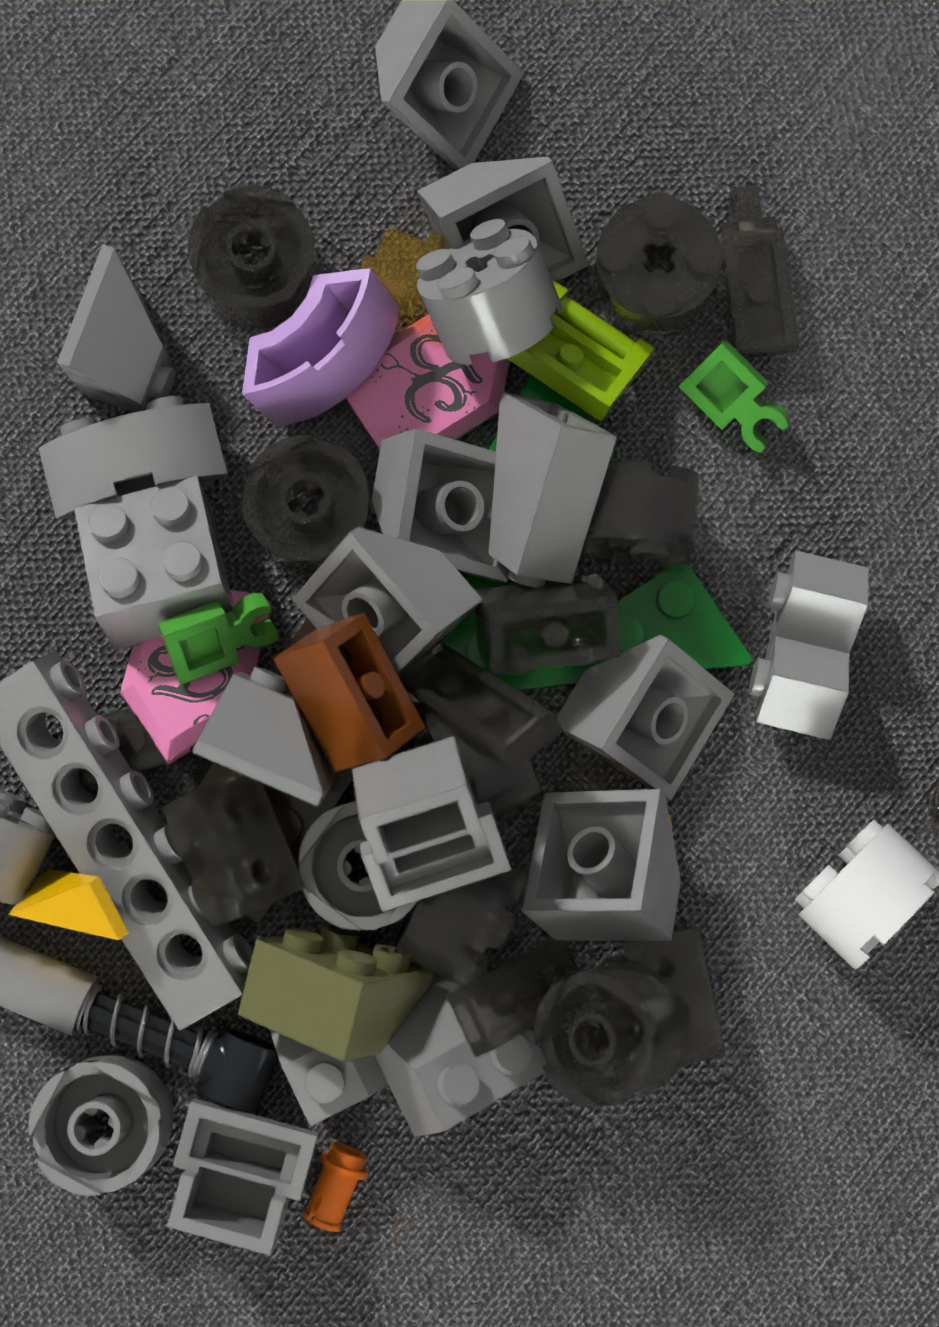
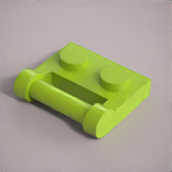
M553 280L563 307L561 315L554 311L550 316L554 328L546 337L532 347L507 359L602 422L631 382L641 373L656 348L642 338L635 342L569 298V289Z

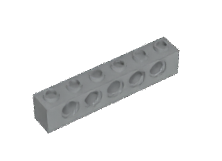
M58 651L31 661L0 681V747L79 873L99 876L129 931V934L121 938L174 1024L181 1031L243 995L253 950L244 937L234 934L221 913L222 903L216 890L206 880H200L192 865H190L187 859L188 849L184 839L174 827L165 824L153 805L154 795L149 783L138 771L131 770L118 749L120 742L115 729L106 718L96 714L84 695L85 684L80 673L69 661L63 660ZM47 713L54 715L60 721L63 728L62 741L55 739L48 732L45 725ZM80 768L89 771L95 777L98 783L97 795L89 793L82 786L79 779ZM114 824L121 825L129 831L133 840V849L125 848L117 842L113 833ZM147 879L155 880L165 888L168 903L160 902L151 896L147 888ZM185 934L196 939L201 946L202 956H195L186 951L181 943L180 935Z

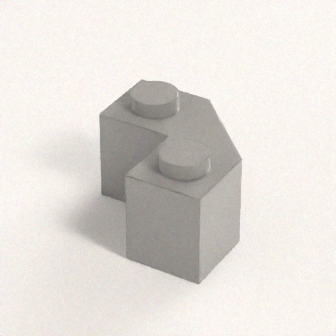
M795 550L787 574L776 573L768 601V608L776 611L765 659H756L749 684V695L758 696L757 723L831 740L849 693L850 651L868 607V567Z

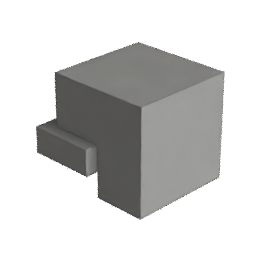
M454 736L352 769L359 820L367 838V841L360 843L361 856L382 912L511 870L489 801L477 805Z
M194 1098L189 1105L173 1167L184 1169L185 1171L180 1177L167 1227L270 1256L281 1235L290 1199L300 1201L302 1198L319 1132Z

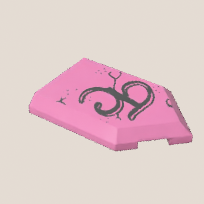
M428 314L391 338L388 349L374 370L345 400L379 452L381 440L415 428L459 440L499 414V404L502 393L505 390L510 360L506 358L491 362L488 352L469 355L473 365H462L453 362L446 355Z
M231 590L234 606L240 599L253 593ZM267 600L272 609V602ZM270 613L265 616L258 617L253 621L252 624H256L261 622L262 620L269 619ZM162 637L133 645L120 693L133 714L138 717L168 765L190 752V747L196 744L232 675L239 672L251 675L254 666L258 667L262 647H251L248 645L238 647L236 650L240 663L180 686Z

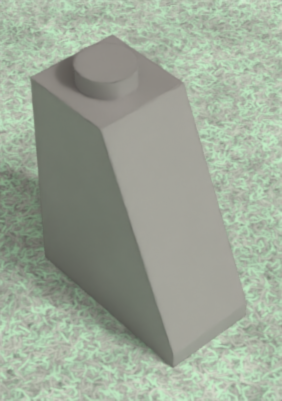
M503 392L499 404L489 555L509 569L508 577L517 583L535 588H544L546 580L572 584L617 436L557 403Z

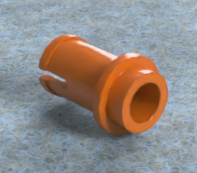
M333 1142L329 1151L322 1152L319 1161L323 1164V1168L307 1207L302 1212L301 1216L306 1221H311L312 1219L311 1224L323 1230L338 1232L340 1230L341 1221L358 1180H365L369 1172L365 1167L368 1159L365 1153L340 1142Z

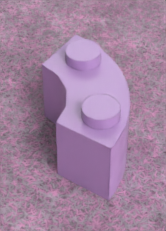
M371 268L313 275L307 296L292 317L272 331L250 337L242 395L276 427L291 425L319 416L349 396L374 370L390 345L398 321L400 304Z

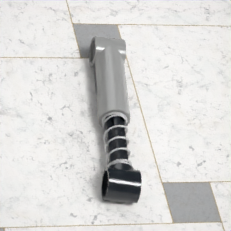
M0 937L1 1007L73 1037L82 1029H84L86 1035L98 1032L110 1037L111 1044L114 1047L124 1043L136 1048L141 1058L151 1054L163 1059L168 1069L176 1065L185 1068L189 1077L197 1079L198 1091L210 1099L244 1112H257L279 1058L274 1045L250 1034L226 1027L222 1028L219 1034L212 1031H203L202 1026L198 1027L196 1031L188 1027L179 1031L171 1017L168 1020L149 1012L148 1004L143 1008H139L122 1001V993L118 994L116 998L103 993L102 987L99 985L100 978L98 976Z

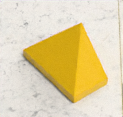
M49 869L38 876L31 888L8 914L114 940H120L129 934L99 876Z

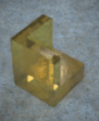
M389 228L375 256L365 254L359 269L371 268L400 304L399 312L415 318L422 302L417 289L420 275L416 264L427 253L444 249L443 236L431 231L427 241L424 242L395 228Z

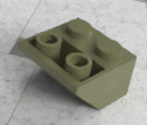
M324 924L322 930L317 932L288 928L285 930L284 936L256 939L238 1015L346 1062L382 1052L431 984L434 971L412 963V954L404 949L390 945H375L372 947L358 941L360 933L355 930L343 929L333 924Z

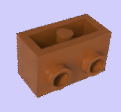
M365 612L316 629L273 658L334 772L386 759L425 728Z

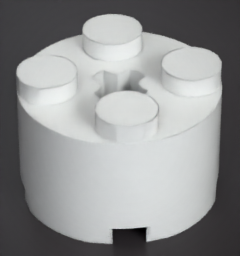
M874 819L838 855L847 865L839 873L828 865L795 899L804 908L798 915L855 970L870 958L867 954L879 942L884 945L934 893L932 889L939 885V871L889 823L882 828Z

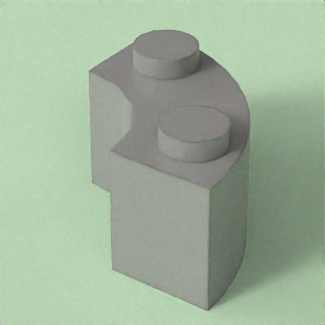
M167 396L147 403L145 406L146 410L100 422H97L95 419L86 418L62 425L60 427V437L38 448L55 518H76L74 511L76 507L197 475L203 488L227 475L210 404L184 405L180 396Z

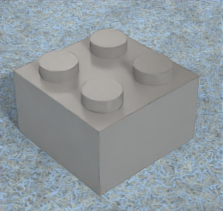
M197 475L74 508L94 615L114 650L137 645L143 641L161 638L157 622L218 600L225 613L233 610L234 603L213 511Z

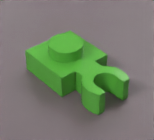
M726 339L678 386L721 430L735 418L742 425L741 432L745 443L752 450L759 453L766 448L768 441L758 432L756 428L757 421L770 419L782 431L791 422L788 412L781 405L774 402H763L758 397L769 382Z
M253 593L243 597L236 603L232 611L226 613L219 601L216 600L157 622L173 671L180 686L240 663L236 650L238 647L243 645L264 647L272 644L279 638L278 632L270 618L252 624L258 617L272 612L263 593Z

